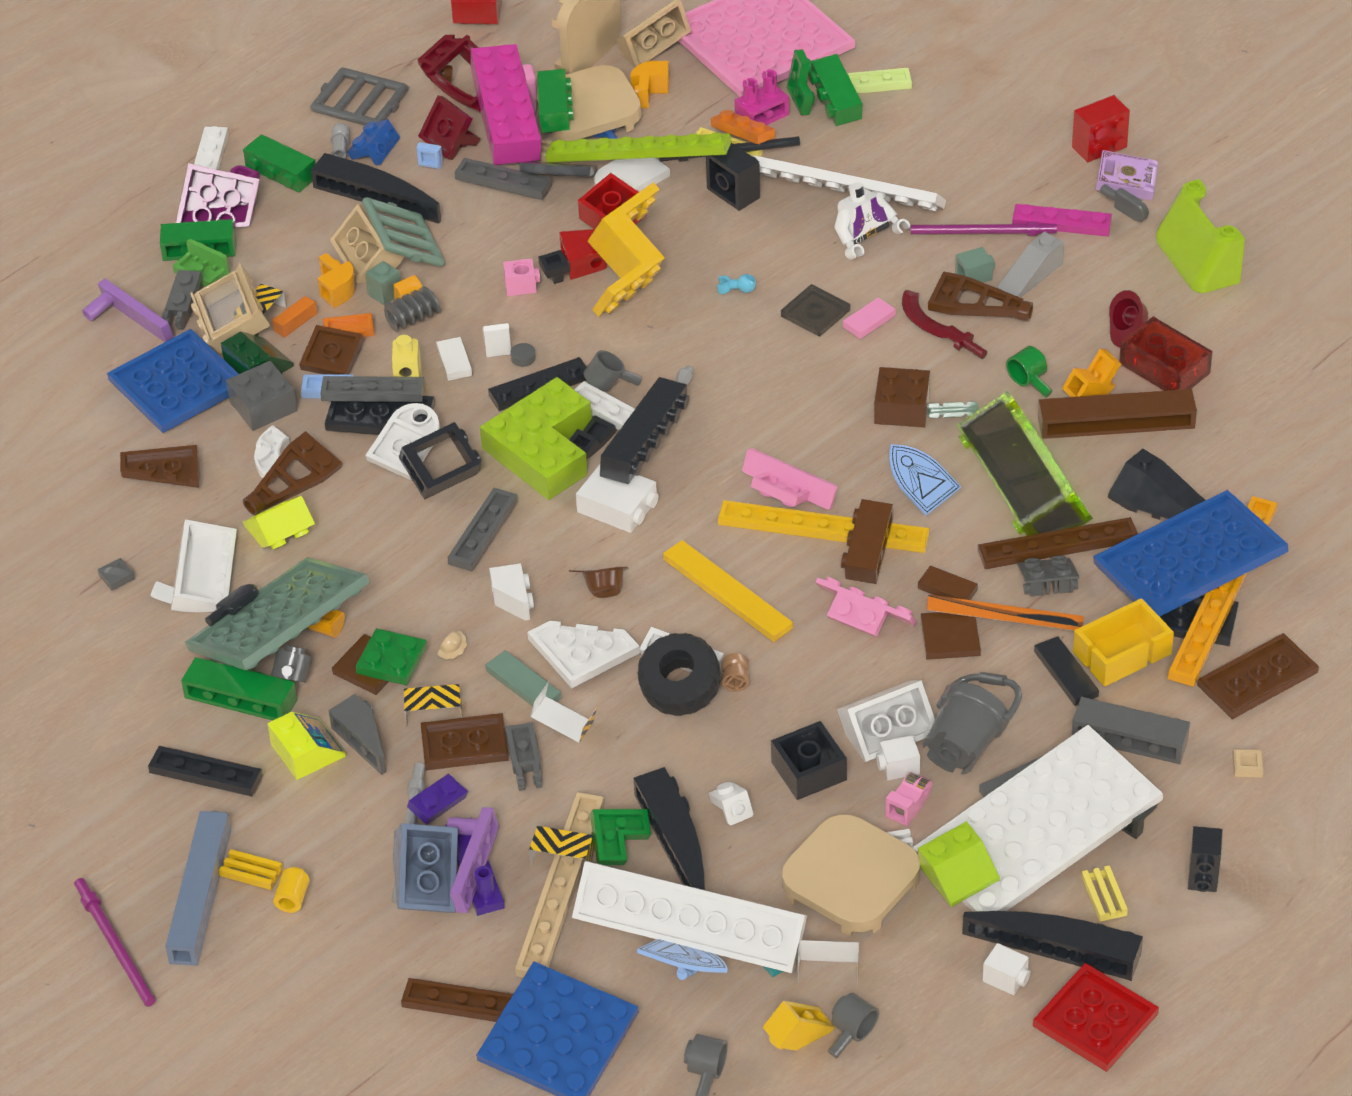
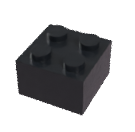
M731 142L726 155L706 156L707 189L738 211L742 210L760 198L759 161Z
M821 721L771 740V763L797 800L847 780V758Z

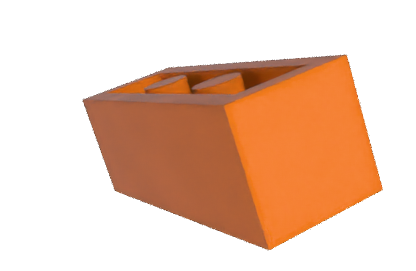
M306 296L302 297L272 319L274 332L284 338L317 314L316 302Z

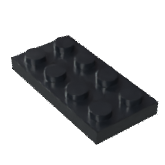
M423 396L422 402L331 401L324 423L325 431L379 435L390 417L400 407L418 403L426 405L433 410L435 399L434 396ZM419 414L414 420L416 422H423L427 419V415Z

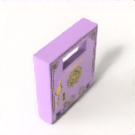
M1103 150L1096 190L1100 191V188L1106 184L1115 191L1123 188L1137 198L1151 200L1154 196L1158 162L1152 159ZM1104 171L1113 173V176L1104 174Z

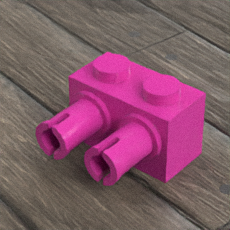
M771 69L766 70V72L763 71V87L757 89L758 82L756 79L747 78V81H743L744 95L734 100L736 114L747 116L756 122H763L765 125L789 115V96L777 86V72Z

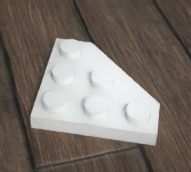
M548 621L527 632L528 640L571 689L640 654V646L623 629L614 628L613 632L598 630V626L576 624V627L561 626V622Z

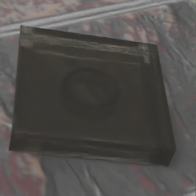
M811 284L781 309V317L820 337L850 311V304Z

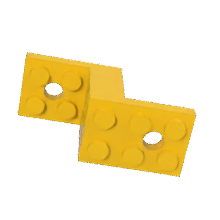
M654 182L604 217L588 240L591 246L620 277L619 280L605 290L592 309L598 317L605 312L608 314L612 313L620 305L618 302L622 299L628 301L636 294L635 290L641 287L644 289L653 281L652 277L661 270L659 265L665 257L632 221L634 219L637 221L642 219L648 213L647 209L655 203L656 199L654 197L660 189Z

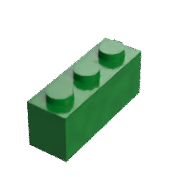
M833 54L812 60L811 72L808 73L809 81L812 85L815 84L818 99L825 104L827 117L829 119L832 118L835 126L862 119L863 103L838 55Z
M565 69L537 71L539 116L542 133L570 130L569 121L574 120L571 77L566 78Z
M262 134L243 149L245 166L258 171L259 174L299 193L312 183L311 169L316 164L315 159Z
M233 219L161 224L160 248L163 261L179 260L188 252L186 242L189 239L220 251L227 257H235L236 234Z

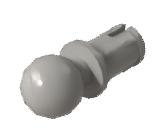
M344 123L334 125L331 137L333 145L331 155L346 158L347 156L346 149L349 144L350 129Z

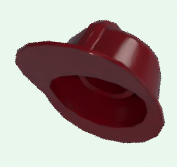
M1123 290L1116 294L1109 307L1110 337L1115 346L1127 348L1133 345L1138 340L1142 329L1148 321L1147 307L1141 302L1136 292L1131 290Z

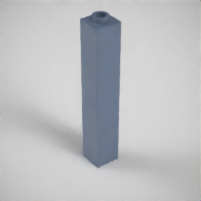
M199 812L165 946L169 964L198 966L220 878L219 868L223 866L231 833L229 817L226 812Z

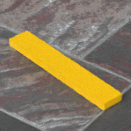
M683 540L663 553L664 561L772 642L777 641L793 629V622Z

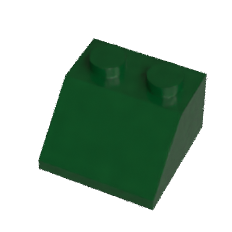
M240 331L221 342L223 359L238 374L268 361H271L280 373L294 366L290 359L266 339Z

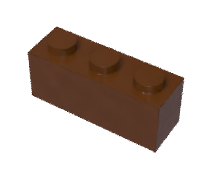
M861 499L859 509L855 508L852 524H855L854 530H849L847 536L848 553L844 552L841 560V568L845 569V579L877 584L893 522V504Z

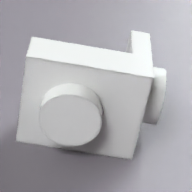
M734 782L722 783L717 786L716 790L708 793L711 803L723 810L728 825L732 826L753 816L747 790Z

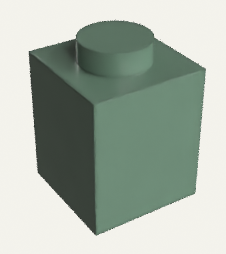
M983 247L956 254V274L968 276L983 283L992 280L995 262L993 257L988 255Z
M382 261L367 271L365 277L368 295L385 306L386 303L394 300L393 284L401 281L400 271Z

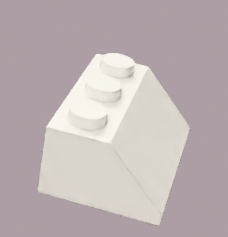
M922 680L907 681L837 709L845 735L864 762L876 758V754H880V742L911 735L915 742L925 739L935 721Z

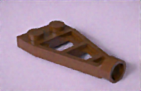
M943 271L928 301V310L950 315L1015 317L1018 320L1029 322L1033 313V302L1024 301L1023 298L971 277ZM964 290H970L980 295L978 302L974 304L960 303L959 299ZM989 297L1004 302L1002 306H985Z
M305 431L287 445L254 491L243 499V505L249 513L257 515L262 510L271 508L323 483L342 468V462ZM293 460H298L311 473L295 480L285 470ZM279 477L289 487L275 494L268 488V485L275 478Z

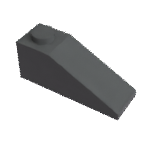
M353 694L328 710L331 729L381 775L386 773L384 755L373 716L374 710L370 703L366 700L362 701L356 694Z

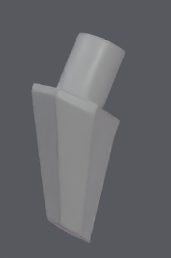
M686 366L681 368L677 373L676 382L684 383L688 386L693 377V367Z

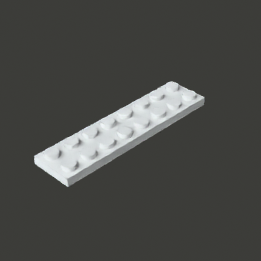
M753 155L759 161L760 173L766 177L777 179V175H780L786 181L799 183L800 180H803L808 185L822 188L824 184L826 187L831 188V190L845 193V189L849 191V185L859 182L863 184L864 189L878 193L887 202H890L892 198L894 201L899 202V204L913 207L914 203H916L922 209L936 212L937 208L944 209L946 200L937 193Z
M585 861L572 918L794 973L798 959L799 943L803 937L807 915Z

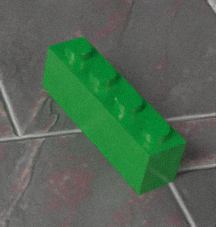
M197 657L193 659L181 679L186 699L272 721L290 713L297 702L295 682Z

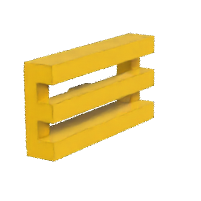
M230 849L229 857L223 861L224 866L219 868L220 877L272 891L283 871V864ZM231 867L246 871V873L231 869ZM257 874H258V875L265 876V877H269L270 879L257 876Z

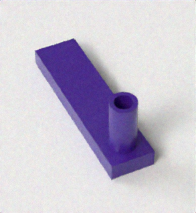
M457 835V863L459 867L472 835ZM487 860L485 866H480L475 870L477 889L472 904L477 916L505 908L504 900L489 860Z

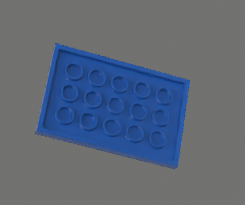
M1226 490L1093 556L1094 564L1133 602L1142 598L1160 617L1289 551L1287 542L1229 490Z

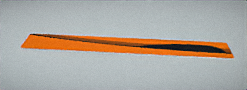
M928 595L927 610L1066 630H1076L1083 626L1084 617L1081 615Z

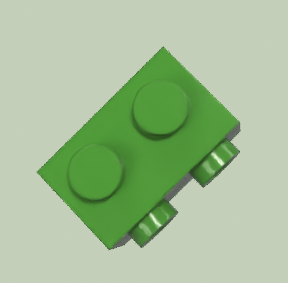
M192 239L186 242L188 252L172 265L173 271L176 274L178 270L201 271L203 275L201 286L203 287L229 274L228 260L225 254Z

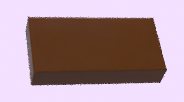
M930 565L918 581V589L936 596L971 600L978 590V584Z

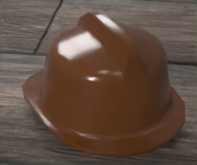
M612 567L599 570H569V572H582L589 591L598 598L617 596L620 593V588L623 585V571L629 568Z

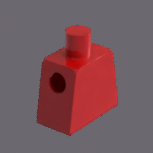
M595 229L559 232L561 251L570 264V272H568L570 280L607 268L605 260L588 242Z

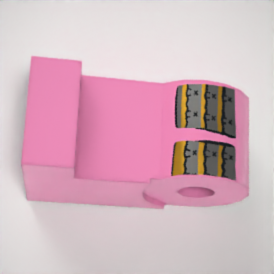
M908 773L895 792L891 791L886 797L885 817L908 826L928 798L932 789V781L915 773ZM898 807L903 809L904 815L898 814L896 809Z

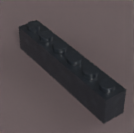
M662 377L656 380L601 454L600 477L629 484L634 476L639 475L644 462L649 461L652 451L658 449L663 436L668 435L673 422L676 423L681 411L686 410L689 404L687 384Z

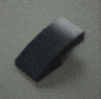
M594 415L583 431L577 429L569 440L586 453V459H588L611 439L617 429L614 424Z

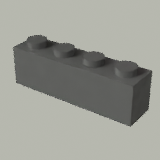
M1085 697L1080 699L1072 724V735L1089 725L1116 750L1181 764L1190 730L1189 721Z

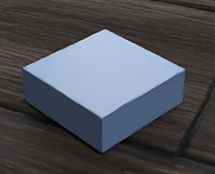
M419 142L416 147L418 165L441 169L443 165L441 146Z

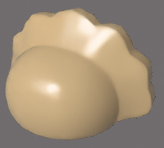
M460 630L452 631L441 643L437 653L438 657L444 660H454L457 656L462 655L467 646L466 636Z

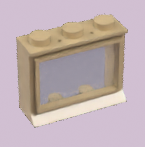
M239 263L237 270L195 294L193 292L190 293L194 302L191 304V307L196 316L199 317L196 321L200 329L205 332L202 337L205 343L213 347L218 354L222 353L221 342L242 331L255 335L270 326V323L261 312L264 310L261 303L255 297L257 292L251 284L253 280L241 263Z

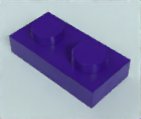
M448 773L410 799L407 808L427 825L464 800L468 791Z

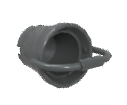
M986 672L960 677L946 686L936 705L940 710L923 743V749L926 746L930 749L927 753L928 758L948 772L953 773L955 768L963 769L961 774L971 772L993 739L1000 737L1007 728L1009 721L1020 705L1022 699L1021 687L1014 680L1008 679L1006 675ZM979 681L980 683L998 686H1010L1015 692L1014 701L1009 710H1007L1004 704L991 692L968 682Z

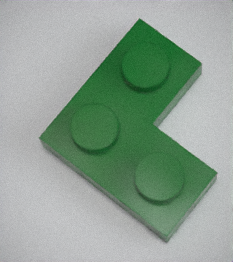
M803 49L794 50L786 87L801 116L810 115L811 106L815 103L814 93L807 84L808 73L811 72L812 68L811 60L807 58Z
M593 809L590 813L597 864L625 865L627 862L625 840H648L651 835L647 809Z

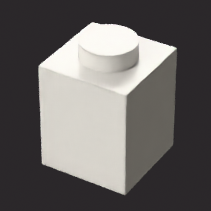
M912 735L880 742V754H876L878 769L880 771L884 770L887 781L906 777L910 772L917 775L920 774V754Z
M997 943L983 963V982L1014 996L1019 987H1024L1030 978L1031 971L1028 970L1029 957Z

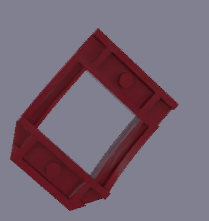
M444 35L417 59L418 64L425 75L444 93L464 106L481 113L477 95L474 97L465 93L439 74L457 55H460L471 65V48L479 47L471 41L469 35H465L463 38H455V35Z

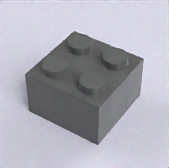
M271 361L226 380L229 402L252 431L297 412L293 387Z

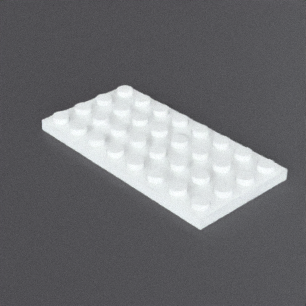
M1087 725L919 842L914 848L918 854V847L967 821L983 841L1000 876V881L962 902L972 912L1008 911L1132 822L1133 818L1163 800V793Z

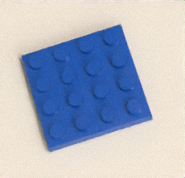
M192 329L179 334L107 373L108 380L162 433L229 398L226 380L238 375Z
M533 961L476 1054L477 1061L555 1096H590L639 1013L638 1006Z

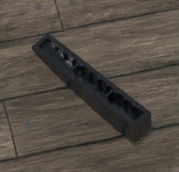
M324 153L311 169L313 188L361 202L364 198L368 197L384 203H394L397 207L421 214L424 220L437 224L441 222L439 202L410 183L385 171Z
M665 767L634 777L635 798L641 809H647L649 823L682 885L705 890L701 848L695 826L689 814V803L685 796H680L675 777H670Z
M1017 911L964 912L963 935L998 943L1079 967L1087 963L1104 974L1130 981L1133 979L1141 957L1143 936L1130 931L1107 927L1100 923L1059 915Z

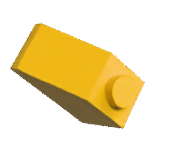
M783 1001L763 1025V1029L770 1036L769 1041L776 1048L796 1051L831 1033L836 1028L819 1007Z

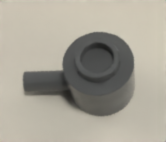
M605 350L597 351L584 370V377L588 384L602 391H610L619 378L636 386H639L642 380L641 376L625 370L622 361L614 354Z
M285 645L284 650L279 649L276 652L271 675L306 683L312 656L305 655L306 649Z
M849 993L841 997L832 1009L831 1022L842 1033L829 1048L828 1052L833 1057L838 1058L852 1039L857 1042L862 1041L876 1025L879 1009L855 993Z
M696 1034L693 1040L688 1041L684 1054V1063L687 1064L688 1072L702 1075L695 1096H708L713 1078L719 1079L728 1050V1042L726 1040Z

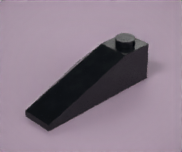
M1143 448L1126 461L1108 493L1109 499L1125 509L1135 513L1138 510L1152 514V518L1158 520L1161 517L1169 519L1205 501L1200 494L1163 460Z

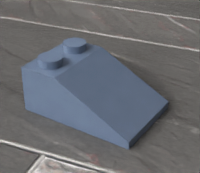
M401 823L394 831L393 863L398 909L455 913V906L450 896V891L456 878L458 828Z

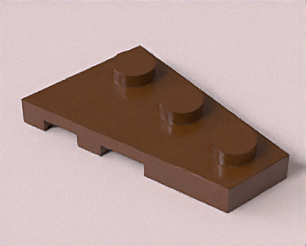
M197 445L120 452L121 476L123 478L199 488Z

